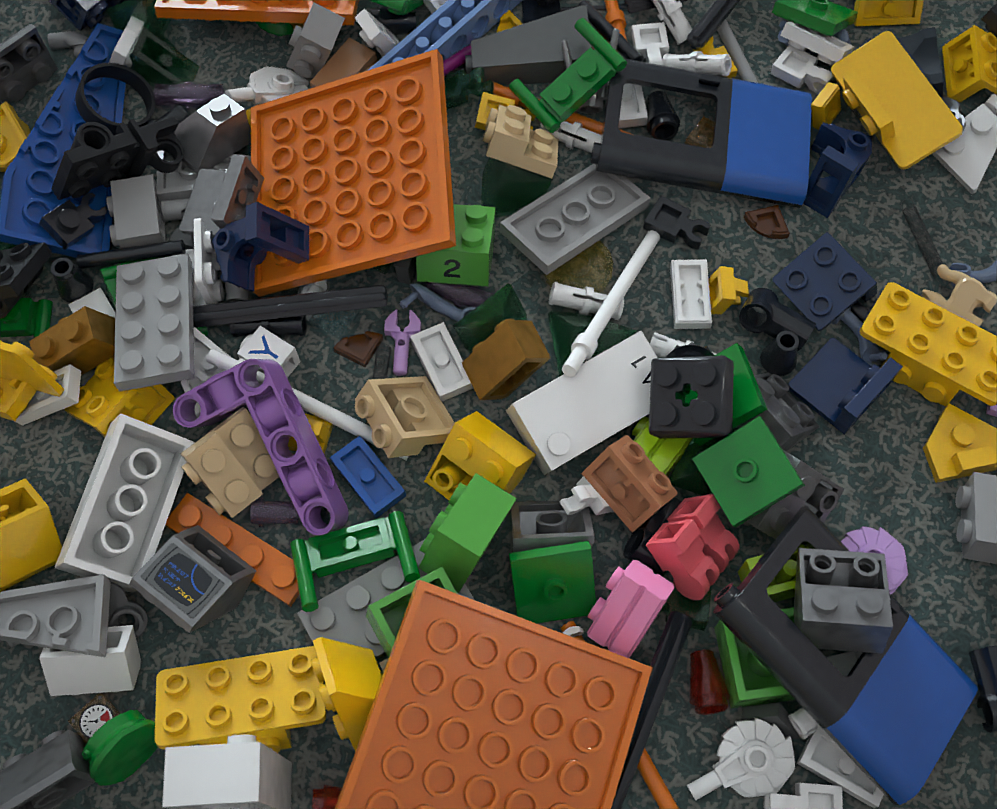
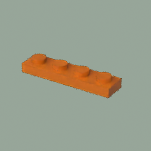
M186 493L167 518L165 526L175 533H180L199 525L256 570L251 581L252 583L291 607L299 596L293 559L224 515H218L213 508L191 494Z

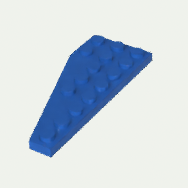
M97 23L82 47L80 54L37 119L32 131L22 143L12 163L7 167L2 179L0 193V242L14 245L28 243L29 246L45 242L52 253L75 258L81 254L109 250L111 237L109 227L112 225V217L109 210L102 221L92 223L94 228L90 234L66 250L39 223L42 216L68 200L76 207L80 204L82 197L73 198L70 196L58 200L51 188L64 152L71 149L78 128L86 123L79 114L75 102V95L80 80L90 67L101 63H109L123 30ZM106 77L96 78L84 85V94L93 110L107 120L116 123L122 122L126 83ZM102 185L88 192H93L96 195L93 202L89 205L93 210H100L104 206L107 207L106 198L107 196H112L111 186L104 187Z

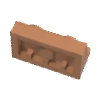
M628 435L608 446L581 473L632 533L678 494L677 490L671 485L669 478L657 469L645 455L643 448Z

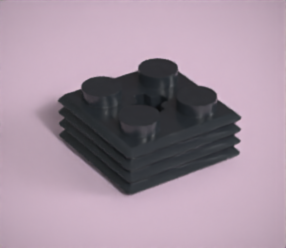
M724 355L652 359L649 434L658 438H725L732 433L734 362ZM692 390L698 393L697 399H692L689 406L685 402V397Z

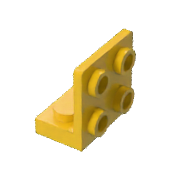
M855 0L854 11L858 13L854 25L920 24L924 0Z
M974 25L942 46L947 97L959 103L983 88L997 95V38L991 32L987 33Z
M113 356L98 365L95 369V374L84 386L80 387L79 403L64 410L71 416L96 429L105 438L110 423L120 414L152 425L173 402L175 397L162 384L118 391L114 384Z

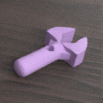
M398 310L393 311L387 317L384 324L385 335L391 336L395 340L393 373L396 376L407 374L410 336L421 332V321L412 310L409 312L410 323L404 328L403 332L397 326Z

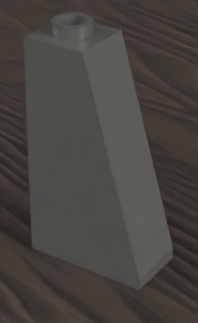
M587 5L568 9L472 40V55H465L467 76L473 75L474 87L485 86L487 80L501 85H510L515 79H519L523 84L553 82L566 70L561 46L562 40H567L572 63L591 47V44L574 28L575 23L580 18H585L588 21Z

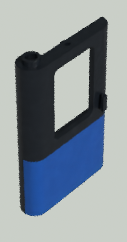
M625 59L627 66L622 71L615 73L609 80L601 142H594L590 163L596 164L597 172L800 208L803 205L809 183L811 93ZM630 83L713 99L716 102L713 146L711 148H704L621 132L619 130V118L624 85Z
M803 506L759 559L743 582L737 587L730 583L715 596L714 602L717 605L713 612L894 805H901L911 800L924 786L973 701L978 687L890 593L893 629L883 654L862 652L847 676L842 675L774 603L767 593L769 584L800 544H804L808 549L849 551L808 506Z

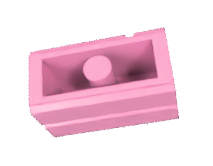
M633 560L625 570L621 567L615 570L605 586L611 590L607 600L600 597L588 615V618L593 621L587 631L588 637L602 647H608V651L630 658L675 588L673 583L659 574H654L652 569L638 560Z

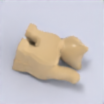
M941 264L936 270L940 278L955 284L949 299L946 300L941 294L926 289L922 290L921 296L980 327L984 320L977 317L973 310L977 307H983L986 312L990 313L997 303V295L987 291L978 280L960 271L950 270L945 264Z

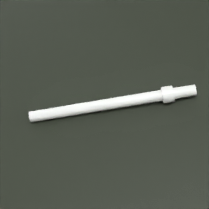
M654 230L647 232L585 332L580 333L571 345L572 353L562 367V372L566 376L574 377L583 362L592 357L598 347L597 340L658 243L660 239L658 232Z
M214 348L210 350L206 358V362L224 371L245 361L242 358L236 360ZM257 371L256 378L258 383L261 385L264 381L265 375L264 373ZM292 388L303 410L357 437L361 436L363 440L373 444L372 429L369 425ZM403 456L400 458L407 461L409 456Z

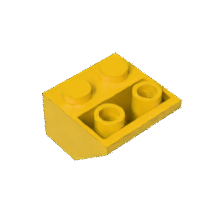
M476 411L455 422L424 482L450 500L458 485L463 483L467 486L475 473L510 494L523 479L536 454Z
M26 478L0 489L1 592L55 565L62 549L49 506Z
M319 637L313 640L317 657L311 659L319 683L325 682L324 685L319 687V691L327 711H337V714L332 716L340 739L349 738L356 751L383 674L371 649Z

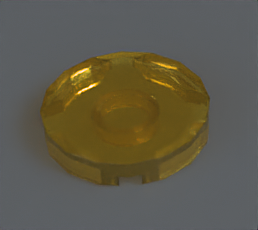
M597 241L548 275L544 273V276L550 287H552L555 281L559 284L584 289L586 286L592 287L594 292L600 293L605 290L611 281L614 262L607 247L601 241Z

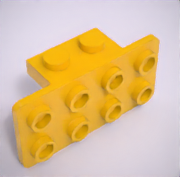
M885 31L832 65V75L843 89L842 95L846 103L852 110L855 108L862 116L860 118L861 123L870 136L876 135L898 168L902 170L910 168L962 135L963 128L960 122L892 32Z
M894 282L887 283L859 332L863 338L890 352L882 366L890 357L903 366L893 381L898 384H904L921 393L927 400L943 406L950 403L959 390L990 406L997 405V336Z
M0 340V417L16 421L19 415L26 409L36 391L58 397L64 391V388L56 381L57 375L49 368L39 365L33 359L35 355L33 351L19 342H13L11 345Z
M315 647L296 648L160 671L156 676L155 743L158 748L165 750L166 747L196 744H227L228 736L255 735L256 742L263 743L276 753L283 749L292 748L290 729L321 724L327 717L326 707L319 691V687L324 685V682L319 683L311 663V659L317 657Z

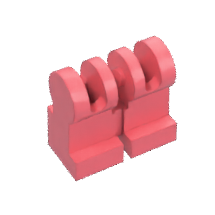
M714 494L684 498L667 518L668 522L663 523L646 544V547L662 571L670 572L678 592L686 598L696 601L704 598L710 586L717 581L720 573L726 569L729 561L735 557L740 549L738 539L733 533L725 529L717 515L721 506Z

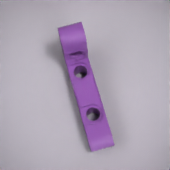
M270 359L245 360L226 371L212 376L201 385L189 390L176 399L173 405L174 418L178 424L187 428L213 425L230 417L232 412L247 405L285 490L291 498L306 530L313 535L320 536L338 530L346 524L349 514L347 505L304 410L294 394L283 368L278 362ZM260 367L263 369L265 375L264 381L261 385L258 383L256 378L257 371ZM197 402L201 409L199 418L195 415L194 411ZM291 436L297 442L295 455L291 453L288 447ZM322 507L327 508L330 512L329 524L324 523L321 519L320 512Z

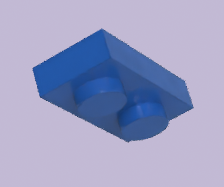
M358 436L329 457L334 467L376 519L406 497L405 490L361 436Z

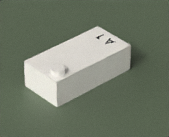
M642 331L637 332L583 363L574 377H568L563 374L512 403L506 410L527 448L536 454L534 460L544 475L650 414L651 361L658 357Z
M120 414L110 423L54 568L83 578L105 574L111 582L121 586L124 591L136 592L137 590L130 586L129 583L132 577L155 555L184 474V470L181 467L187 462L180 453L195 442L127 415Z
M255 735L228 736L227 744L166 747L162 807L168 809H291L292 762L263 743L256 742Z

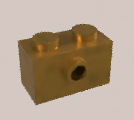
M84 306L70 316L62 318L56 325L29 341L31 350L35 354L33 359L39 365H43L52 371L72 365L81 370L82 376L114 356L115 318Z
M506 319L495 326V331L485 341L475 345L472 353L462 362L479 400H495L508 397L551 358L532 321Z

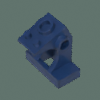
M823 122L810 148L821 156L809 178L808 190L803 204L828 218L843 195L859 177L872 154V136L860 131H852L838 127L835 124ZM823 171L831 175L829 177L820 178Z
M259 202L246 205V217L227 224L212 239L216 260L222 271L220 275L221 280L251 292L254 291L256 265L261 264L265 260L267 251L298 264L309 260V226Z

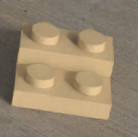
M499 105L498 110L491 108L483 137V142L488 143L486 156L553 178L557 168L559 139L554 138L552 133L543 129L531 130V115H528L520 107Z
M426 376L368 379L355 398L356 414L360 418H366L372 429L373 444L377 448H383L388 458L418 455L425 445L445 443L455 424Z
M244 407L180 453L187 462L181 468L195 485L202 481L210 494L205 498L218 515L226 512L233 518L263 495L262 490L279 478V474L253 418Z

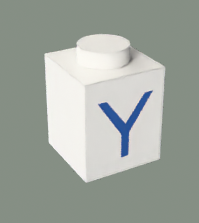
M259 326L253 334L248 335L242 341L237 353L239 358L244 360H274L283 368L287 378L300 363L295 347L262 326ZM260 367L258 371L264 373L263 369Z

